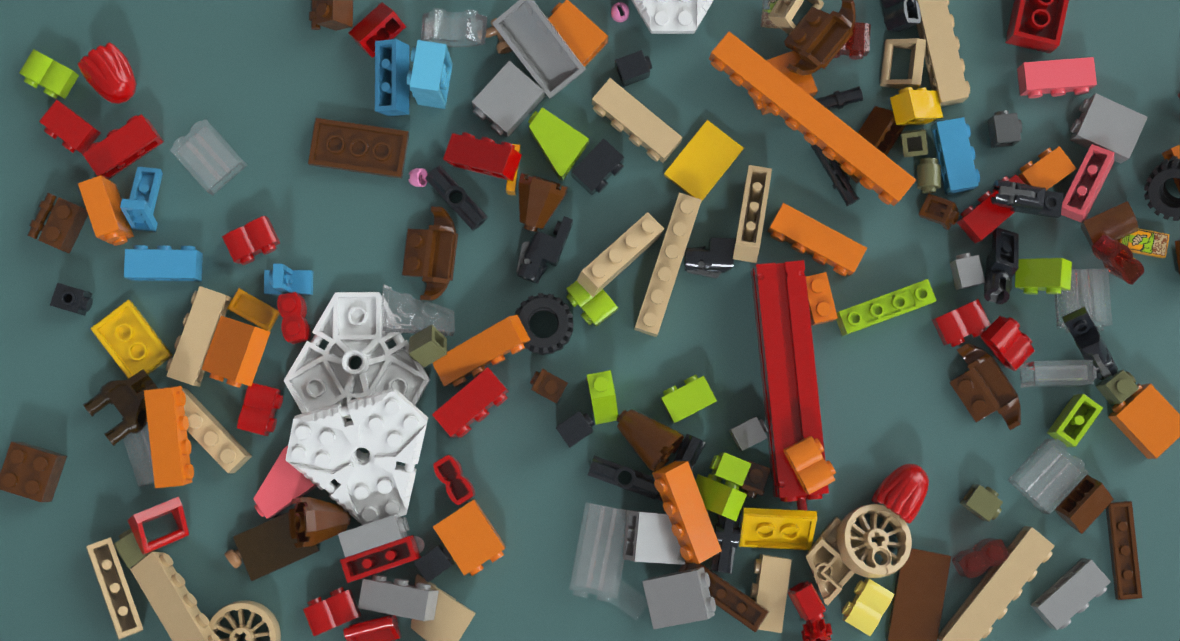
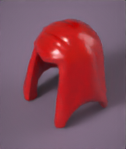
M107 43L105 47L100 45L97 49H92L88 52V56L82 57L78 63V67L86 81L107 101L121 104L127 102L135 94L137 84L132 68L126 56L112 43Z
M905 464L898 467L882 481L872 497V502L874 504H884L887 509H890L893 513L899 515L902 520L910 524L919 513L929 487L927 473L916 464Z

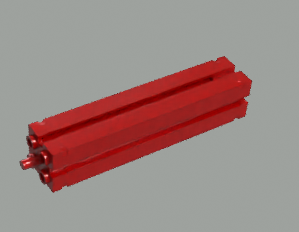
M801 260L777 264H756L751 270V279L753 281L752 289L766 427L768 429L767 436L774 497H779L780 501H797V510L807 511L806 499H823L822 494L829 493L828 485L811 494H806L783 451L808 436H812L814 440L817 438L824 449L805 262ZM824 451V452H822L821 454H822V456H823V458H824V460H825V451Z

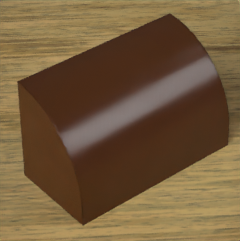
M875 106L858 134L887 156L906 125H896L892 110Z
M1126 201L1083 221L1081 229L1092 250L1096 251L1137 232L1138 223L1129 202Z
M1084 474L1053 509L1072 528L1083 534L1114 499L1103 483Z

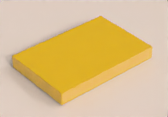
M707 120L666 170L664 176L688 195L703 201L744 148Z
M129 299L90 328L128 379L143 369L147 374H150L173 356Z
M743 508L739 547L810 550L817 522V511Z

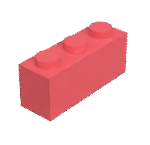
M1094 57L1024 62L1017 68L1020 96L1028 95V98H1039L1043 94H1051L1052 97L1065 95L1066 92L1082 95L1089 93V90L1097 85Z
M1091 144L1062 202V216L1080 223L1086 220L1114 163V152Z

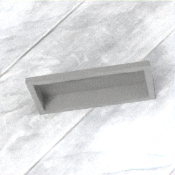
M534 0L517 1L492 22L549 99L586 70Z

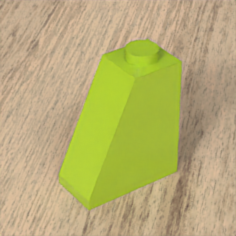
M542 107L539 113L535 111L528 121L530 124L529 130L558 179L563 182L588 146L589 138Z
M611 370L588 374L587 383L595 424L617 421L618 409Z

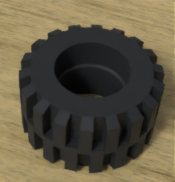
M1173 156L1170 160H1163L1149 175L1144 186V190L1147 191L1144 197L1145 200H1150L1147 205L1150 209L1153 207L1156 209L1154 212L1156 215L1162 213L1164 214V219L1168 220L1170 217H1173V221H1179L1180 198L1172 196L1165 186L1167 179H1180V159L1177 156Z
M538 293L537 296L532 295L528 297L529 299L523 301L515 312L530 338L529 342L523 344L524 347L530 352L538 353L539 355H550L555 351H560L569 342L573 333V316L568 305L562 299L556 298L552 294L543 295V293ZM539 311H549L557 318V330L548 338H539L530 330V319Z

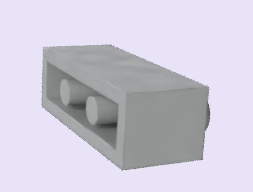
M1083 558L1030 606L1050 628L1055 630L1064 629L1071 623L1070 618L1089 607V601L1106 592V586L1111 581L1091 559Z
M375 574L372 575V578L363 579L358 608L420 621L434 620L439 590L430 589V584L416 583V586L408 585V580L394 579V582L386 581L387 576Z

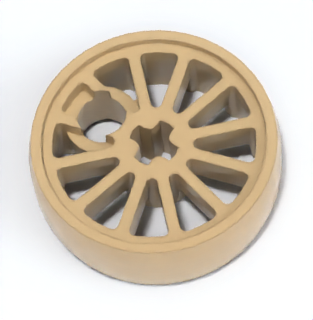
M867 504L852 510L845 516L838 528L836 543L842 561L851 571L867 578H882L897 572L906 563L911 552L912 538L907 523L899 515L887 509L885 505ZM865 514H870V527L864 516ZM877 516L883 518V521L877 528ZM856 518H858L862 529L858 527L856 524H854L856 522ZM889 523L893 531L886 533L884 528ZM850 531H854L860 537L851 536ZM896 534L898 543L889 542L888 537ZM850 541L859 542L860 545L852 548ZM887 547L897 548V554L894 555ZM859 549H863V552L858 558L854 552ZM875 554L882 556L883 560L880 565L875 562Z
M241 600L230 603L218 610L209 622V627L214 634H217V629L230 634V637L220 639L221 641H239L241 639L240 634L242 633L246 634V641H260L256 637L269 636L270 641H281L280 626L275 615L267 607L255 601ZM244 609L251 612L247 625L245 624ZM231 611H238L240 626L231 616ZM258 614L262 617V621L252 628L254 618ZM225 617L234 630L220 625L221 620ZM264 623L267 624L269 631L256 633L259 627Z

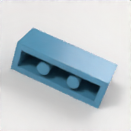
M397 39L375 41V111L386 116L409 115V85H407L409 45Z
M964 117L936 122L931 127L937 159L941 165V178L945 195L975 189L979 186L980 174L978 169H975L973 161L975 160V150L973 146H970L969 142L971 134L969 124L965 123Z
M134 245L133 249H125L124 278L136 281H202L203 253L195 250L194 246H181V250H172L171 246H157V249H148V246Z

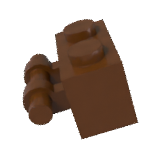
M311 0L312 6L311 12H309V20L311 21L312 30H320L321 26L335 31L353 27V0Z
M47 193L44 201L41 200L38 206L41 208L35 220L32 219L29 226L31 228L27 236L37 239L40 231H42L38 239L39 241L70 254L88 217V212L86 209L60 197L54 206L53 204L57 196ZM49 212H51V214H50V216H49V218H48V220H47V222H46V225H44V222H45V220H46V218H47Z

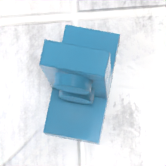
M137 167L130 198L122 199L120 205L132 230L156 232L158 223L153 213L163 175L161 169Z
M273 264V270H264V294L281 295L297 292L300 295H313L312 270H292L284 264Z

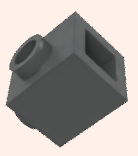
M1008 110L998 111L987 121L991 148L1014 146L1021 141L1022 122L1018 119L1017 113L1009 114Z

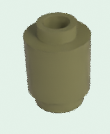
M936 158L920 159L919 165H917V189H921L922 193L925 194L936 193V189L941 188V165Z

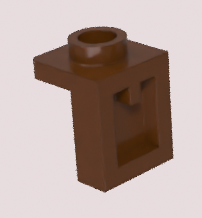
M928 194L919 212V216L941 224L944 229L950 230L951 226L956 224L959 212L955 202Z
M542 369L540 373L538 371L535 372L530 384L533 385L532 391L557 404L568 382Z
M747 460V462L751 463L743 486L739 488L744 489L743 493L747 494V496L756 499L757 495H764L765 491L763 490L771 468Z

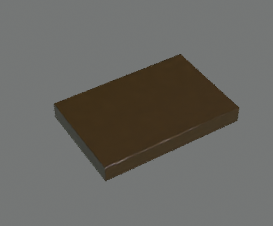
M289 512L233 536L251 581L320 551L317 544L309 547L295 548L294 543H298V541L290 536Z

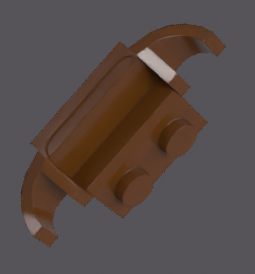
M842 0V7L839 13L832 11L829 14L811 7L784 41L786 47L798 52L801 58L796 65H788L787 68L791 72L799 75H809L820 68L825 69L853 34L852 29L856 18L854 0Z
M431 206V212L434 215V225H429V230L408 229L402 275L406 277H422V281L427 282L426 290L423 295H420V300L437 299L446 290L449 282L453 281L458 234H456L452 218L443 207Z
M966 344L957 349L958 353L968 364L969 370L949 383L975 422L980 421L997 410L1004 418L1010 430L1021 425V407L1018 394L993 356L971 344Z

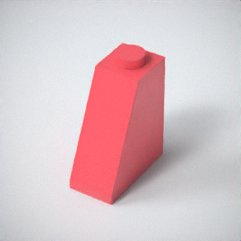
M288 446L282 450L253 498L256 502V505H254L256 511L261 517L265 516L266 519L273 518L290 506L292 499L301 498L317 487L316 484H313L310 479H307L304 474L300 473L285 460Z

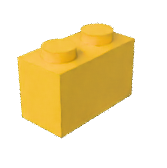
M912 87L899 90L898 95L890 97L896 125H925L943 118L937 91H929L927 88L913 90Z

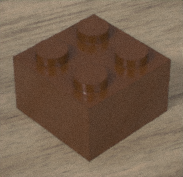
M11 442L0 472V490L38 502H52L67 456L24 442Z

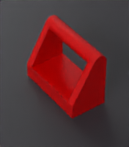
M179 497L134 514L127 520L143 555L189 536L183 506ZM172 513L179 530L147 543L143 524Z
M395 615L351 624L343 629L344 637L347 641H392L401 638L397 616Z

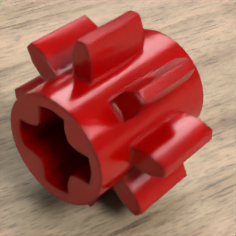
M821 618L813 623L808 620L806 624L802 625L803 641H831L830 635L833 634L831 624H825L824 619Z

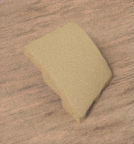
M837 516L806 554L815 581L827 606L841 592L845 583L854 575V572L842 561L837 549V531L842 522ZM850 531L851 536L859 537L854 531ZM850 541L852 548L860 545L859 542ZM859 549L854 552L858 558L863 552V549Z
M417 574L415 586L416 583L430 584V589L439 590L434 620L420 621L412 619L411 628L426 641H459L476 613L436 587L437 585L434 583H428L424 577Z

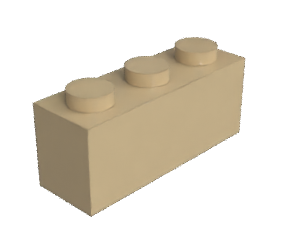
M760 554V558L755 559L754 573L757 574L756 583H752L750 597L770 611L758 630L782 633L792 562L789 558Z

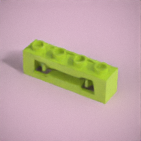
M926 279L837 312L838 319L836 321L842 336L927 306L937 300L929 280Z

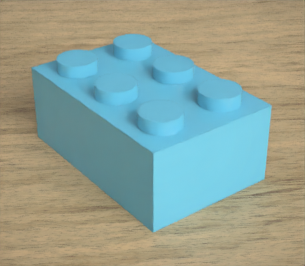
M417 40V46L413 47L411 51V61L414 63L412 71L409 70L407 74V85H410V91H412V95L415 97L418 105L445 109L453 67L447 45Z

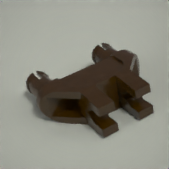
M144 369L127 380H116L106 383L101 387L102 389H100L101 392L83 404L92 417L108 404H114L123 416L122 422L107 433H104L113 446L130 433L137 434L147 424L144 390L156 389L158 387Z

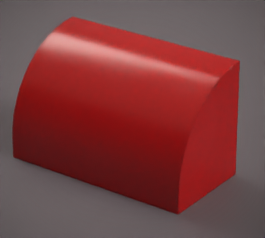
M381 2L348 34L373 58L375 56V41L394 39L406 26L391 8Z

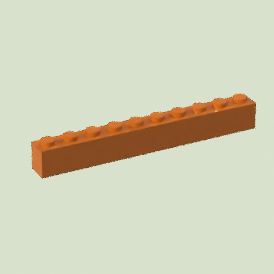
M730 31L711 52L709 60L716 70L720 72L723 70L730 76L729 79L735 85H742L746 88L748 94L754 100H761L767 105L766 108L770 113L775 116H781L786 120L785 124L792 130L800 131L808 143L811 145L816 144L823 150L822 153L828 159H835L841 164L843 171L849 175L854 174L860 179L859 182L863 187L868 190H874L879 194V199L885 204L896 205L916 181L913 176Z

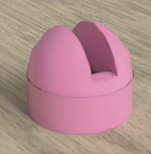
M623 2L614 4L611 8L613 20L616 22L626 21L629 17V7ZM617 7L622 8V11L624 13L623 16L620 15V12Z
M412 169L408 174L410 175L409 183L415 187H425L427 184L425 178L428 176L426 169Z

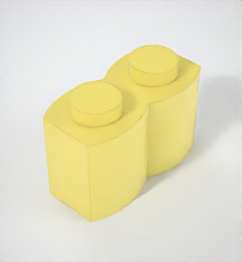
M866 578L864 581L860 580L854 589L856 596L852 602L848 601L842 610L844 617L842 620L864 634L871 636L891 603L894 594L871 579Z

